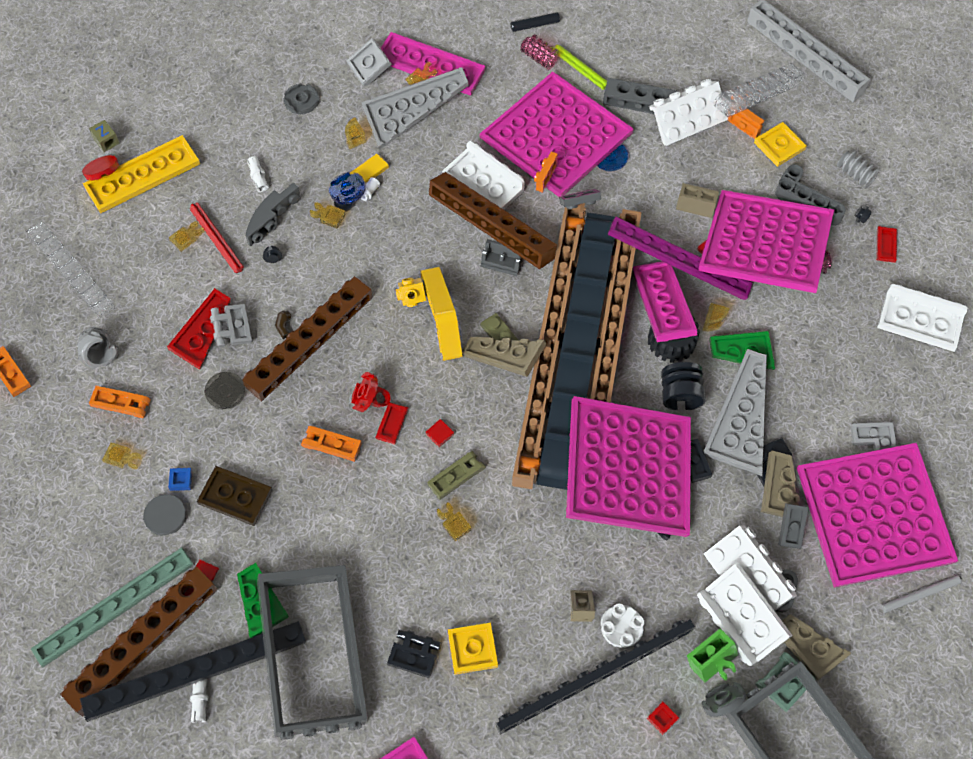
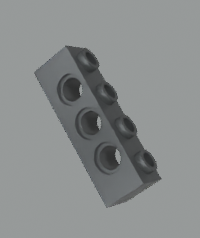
M608 78L603 105L655 114L653 110H650L649 106L653 105L655 100L662 98L665 100L670 98V94L678 91Z

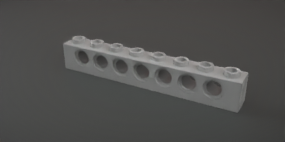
M760 0L751 7L747 21L750 25L842 95L854 102L865 93L870 81L867 76L767 1Z

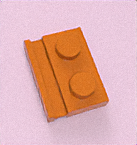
M734 101L730 106L731 109L729 110L727 121L753 139L760 136L764 120L737 101Z

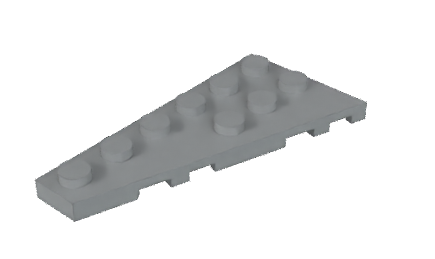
M461 67L361 102L379 150L466 88L468 80L463 68Z
M747 349L704 449L706 457L762 476L766 355Z

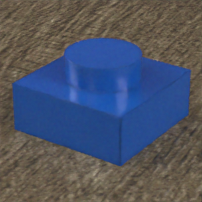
M170 468L169 490H191L192 469Z

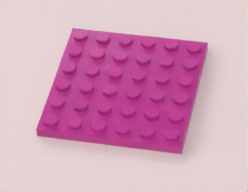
M552 71L480 133V138L533 178H535L537 171H541L544 158H548L551 151L557 153V167L546 188L559 197L564 196L633 133V128Z
M721 190L699 264V271L816 293L834 210Z
M574 396L571 405L566 518L688 537L690 535L691 417Z
M917 443L798 465V475L834 588L958 562Z

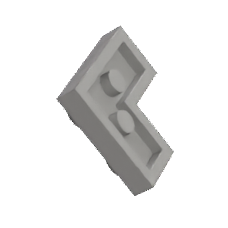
M893 422L852 423L850 426L853 445H873L874 451L897 447Z

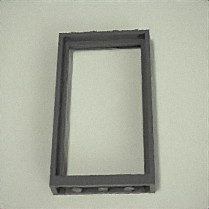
M339 565L258 574L257 586L274 738L280 737V740H288L298 734L310 737L316 735L319 731H326L327 734L339 732L341 728H348L349 730L361 729L362 725H365L367 722V713L346 566ZM337 581L355 714L283 724L268 588Z
M791 662L781 669L784 674L778 678L774 674L764 682L766 687L761 690L757 687L746 694L749 699L743 702L736 710L725 715L756 759H771L741 716L797 676L857 759H873L802 662L796 665Z

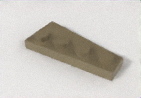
M470 337L462 350V355L466 358L528 377L545 348L546 342L537 339V341H529V339L513 341L510 338L494 340V338Z

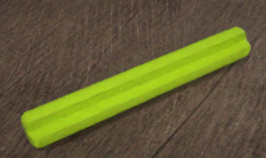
M559 44L553 48V52L599 88L602 90L606 88L607 81Z

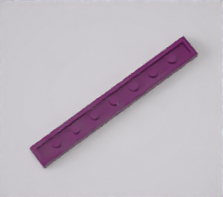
M618 217L614 218L608 235L740 299L746 300L748 298L752 282L699 271L701 257Z

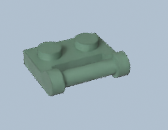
M783 652L777 664L763 679L760 678L755 685L760 690L766 687L764 682L774 674L777 677L782 672L781 669L791 662L794 665L798 664V662L788 653ZM796 676L769 697L787 712L806 689Z

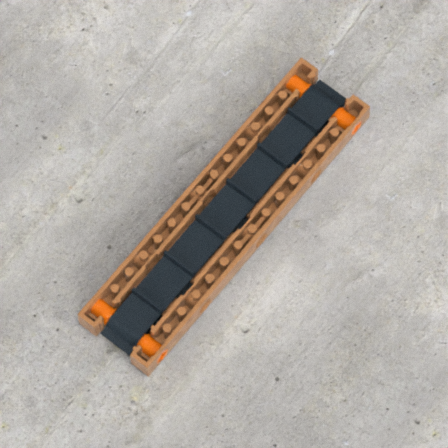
M585 203L578 204L577 208L567 209L565 207L539 338L546 342V346L533 369L512 477V486L533 489V484H536L538 474L537 485L567 490L572 398L576 396L611 403L636 248L615 239V255H611L614 237L608 235V232L615 217L587 212L585 220ZM623 209L619 218L639 227L641 212ZM578 242H581L580 249H577ZM577 267L574 282H572L573 269ZM608 273H612L608 288L606 287ZM561 333H563L564 338L562 349H559ZM598 339L600 340L598 355H594ZM548 403H550V404H551V408H550L549 419H548V420H545V419H546V414H547ZM545 440L541 457V441Z

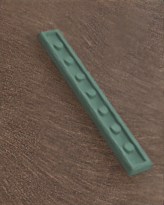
M181 547L32 647L31 651L41 667H45L194 566L193 562Z

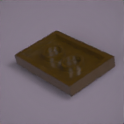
M215 465L196 502L198 505L255 526L273 489L271 486Z

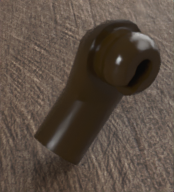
M280 311L277 314L275 328L282 339L287 338L290 333L286 327V322L291 319L289 311Z

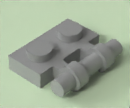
M245 304L225 306V314H219L218 308L211 309L212 316L210 319L211 323L214 324L215 333L213 335L218 347L226 346L224 340L226 338H230L231 345L251 343L252 339ZM221 322H227L228 330H222Z

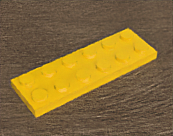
M183 135L119 165L118 169L109 176L104 174L101 175L102 178L99 180H89L82 184L101 214L200 165V161Z

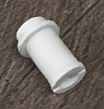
M370 178L364 187H360L358 196L364 201L371 199L372 193L380 186L379 181L376 178Z

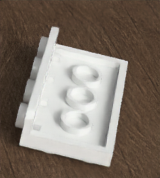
M711 79L701 81L699 86H689L685 88L684 92L672 93L669 95L670 98L655 100L654 104L649 106L650 110H653L664 145L667 146L728 120L719 82L711 81Z
M469 141L467 149L442 171V173L447 172L503 210L524 191L525 182L521 175L511 171L506 164L500 163L492 154H488L472 141Z
M892 284L886 293L877 328L954 352L957 349L963 319L968 307L957 302L944 300L941 297L908 289L902 285Z
M738 526L705 552L704 555L719 576L723 575L734 564L739 563L772 609L776 611L790 599L797 596L795 592L796 587L781 574L783 570L775 561L772 562L768 555L770 553L767 548L757 542L755 532L750 527Z
M739 563L734 564L705 590L697 593L701 605L712 615L714 623L735 642L740 659L749 666L761 661L793 636Z

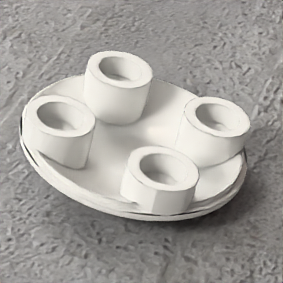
M615 604L603 614L600 624L601 632L611 645L619 648H628L635 645L641 639L644 631V619L632 607Z

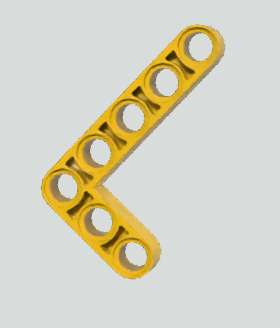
M440 267L420 270L421 279H423L424 283L423 287L436 323L440 353H442L443 357L442 361L461 358L462 349L457 316Z

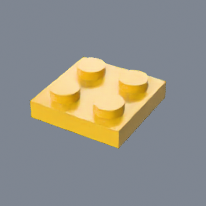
M784 122L758 136L754 141L777 167L806 149V145Z
M491 623L448 629L454 675L498 668Z

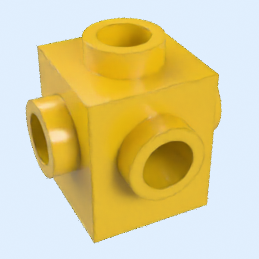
M420 278L402 279V282L398 283L399 289H395L398 301L401 300L403 306L413 307L417 306L419 302L426 301L423 282Z

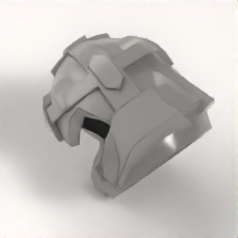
M94 326L81 332L78 338V359L84 365L93 369L107 366L118 356L119 347L111 346V337L105 329Z

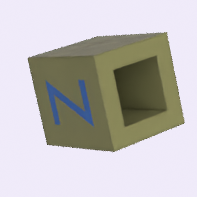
M105 120L89 128L93 139L103 152L120 144L116 133Z

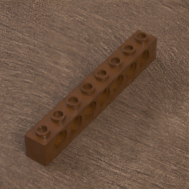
M444 172L430 180L429 196L538 269L555 260L557 244L452 175Z
M355 276L351 280L346 281L337 293H333L324 305H320L311 317L306 318L298 329L290 332L286 340L276 345L273 352L267 357L262 358L253 370L245 374L242 379L245 388L262 402L373 298L372 290ZM264 375H269L267 378H261Z
M197 567L187 571L183 579L177 585L171 586L161 600L155 601L144 616L138 617L128 631L122 632L116 638V642L113 645L102 650L98 659L92 664L85 666L75 680L68 682L60 695L76 713L83 717L84 713L80 698L119 684L218 590L216 586ZM194 588L191 595L185 596V592L188 589ZM172 604H177V608L174 611L168 612ZM157 619H161L160 624L153 628L152 623ZM139 635H144L143 640L136 644L135 639ZM122 651H127L126 656L118 660V655ZM105 667H109V672L101 676V671ZM92 683L91 689L88 692H84L85 685Z

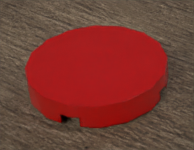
M114 155L102 156L88 163L83 168L82 173L87 180H99L102 178L101 175L106 174V176H109L118 169V159Z

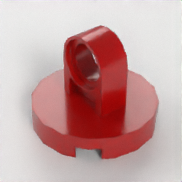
M365 372L361 376L364 378L361 384L357 383L354 388L351 403L355 405L352 408L356 411L364 412L370 405L378 408L387 406L391 400L390 393L378 387V378L375 374ZM378 393L384 395L385 399L382 404L376 399Z

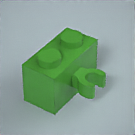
M719 629L687 655V659L691 669L705 683L718 672L722 679H728L727 674L724 672L725 669H731L735 673L736 668L731 661L738 656L735 642Z

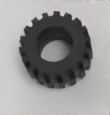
M694 322L697 328L696 336L662 342L656 341L650 325L648 345H650L651 352L655 351L657 358L661 355L663 361H666V358L670 359L671 363H674L675 359L681 362L683 357L688 359L690 354H693L699 339L700 329H698V322Z

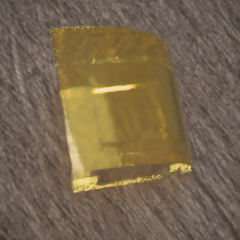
M356 117L352 118L345 127L346 142L349 149L366 143L365 132Z
M710 303L702 331H715L719 329L726 320L729 308Z

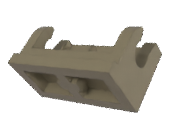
M682 183L676 210L712 218L719 192Z

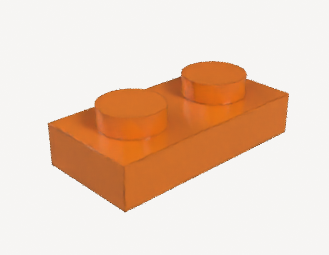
M551 151L548 158H544L542 169L540 172L537 171L534 178L536 190L542 193L557 167L558 154Z

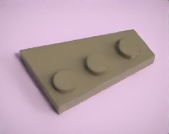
M775 451L769 452L761 508L762 513L783 517L785 503L799 505L800 499L799 494L796 493V477L791 455Z
M791 614L782 620L793 635L784 643L797 659L803 663L809 673L816 678V681H819L851 654L846 649L843 650L835 645L829 638H824L816 633L813 628Z

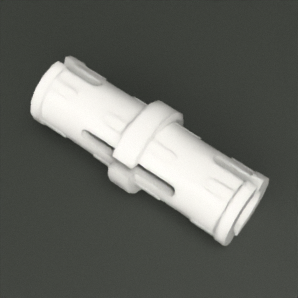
M250 157L247 163L251 170V179L254 180L258 192L265 191L269 188L265 180V171L261 168L258 157Z
M207 679L193 684L192 696H190V702H192L191 722L193 723L197 722V720L206 722V701H208V695L206 696Z

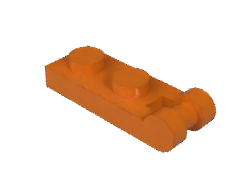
M0 347V359L3 358L0 360V378L12 396L15 397L32 386L5 347Z
M95 386L89 405L95 408L144 418L146 414L145 408L149 406L151 399L139 394ZM134 402L138 403L137 408L132 407Z
M308 426L307 436L302 440L301 446L355 462L362 443L361 440L314 426ZM315 437H319L318 442L314 441Z

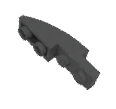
M292 183L280 194L275 190L272 191L258 206L250 219L245 234L249 246L259 243L267 232L275 230L278 224L277 216H281L288 206L298 202L300 192L297 185Z

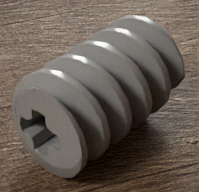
M856 150L852 153L847 151L839 159L837 167H842L843 172L848 171V176H853L854 181L859 180V185H865L864 189H866L876 179L879 169L872 171L873 164L867 167L868 160L866 159L861 162L862 155L856 158Z

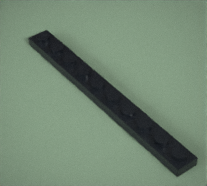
M691 619L686 622L680 620L672 625L673 629L667 632L665 630L657 632L653 635L654 639L648 642L646 640L640 641L634 646L635 649L630 652L624 650L615 656V660L611 662L605 660L596 666L597 669L590 673L588 670L582 672L577 676V680L572 683L566 681L557 687V691L553 693L547 691L538 697V701L532 704L530 702L522 704L518 707L519 711L511 715L508 712L498 718L499 722L496 723L499 734L501 735L686 636L694 630L693 622Z
M299 621L273 630L275 654L306 643ZM263 634L80 698L85 720L87 722L264 659Z

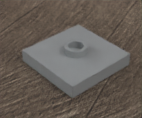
M373 38L347 60V63L363 86L369 85L392 65Z

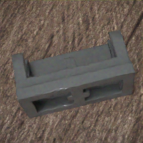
M487 239L485 250L482 252L480 267L517 276L523 258L500 242Z

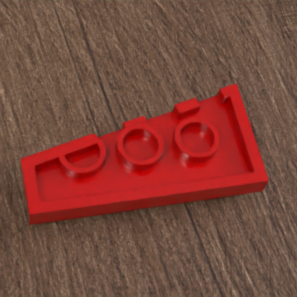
M214 288L168 344L167 349L189 364L201 369L210 349L209 347H211L214 340L213 334L215 330L214 324L211 323L210 319L212 316L211 309L218 308L219 314H225L224 308L230 305L231 298Z

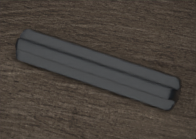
M558 12L512 21L510 28L512 32L559 23L560 15Z

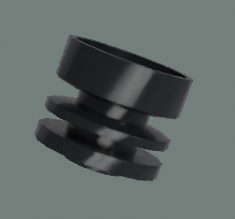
M677 362L667 365L662 369L663 405L666 408L678 410L677 401H685V410H694L705 404L706 397L703 386L704 372L702 366L692 362Z

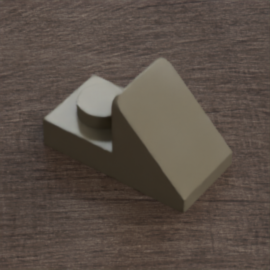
M570 590L571 621L592 622V619H595L592 591Z

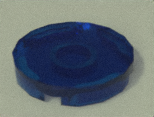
M619 145L597 167L605 171H617L623 168L628 161V151L625 146Z
M347 172L335 177L331 181V186L328 190L332 200L336 203L351 204L363 196L366 191V184L363 177L358 173L350 174Z

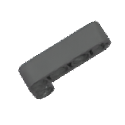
M796 164L790 165L778 182L775 191L776 197L782 201L833 209L831 225H839L846 211L844 205L801 184L802 167Z

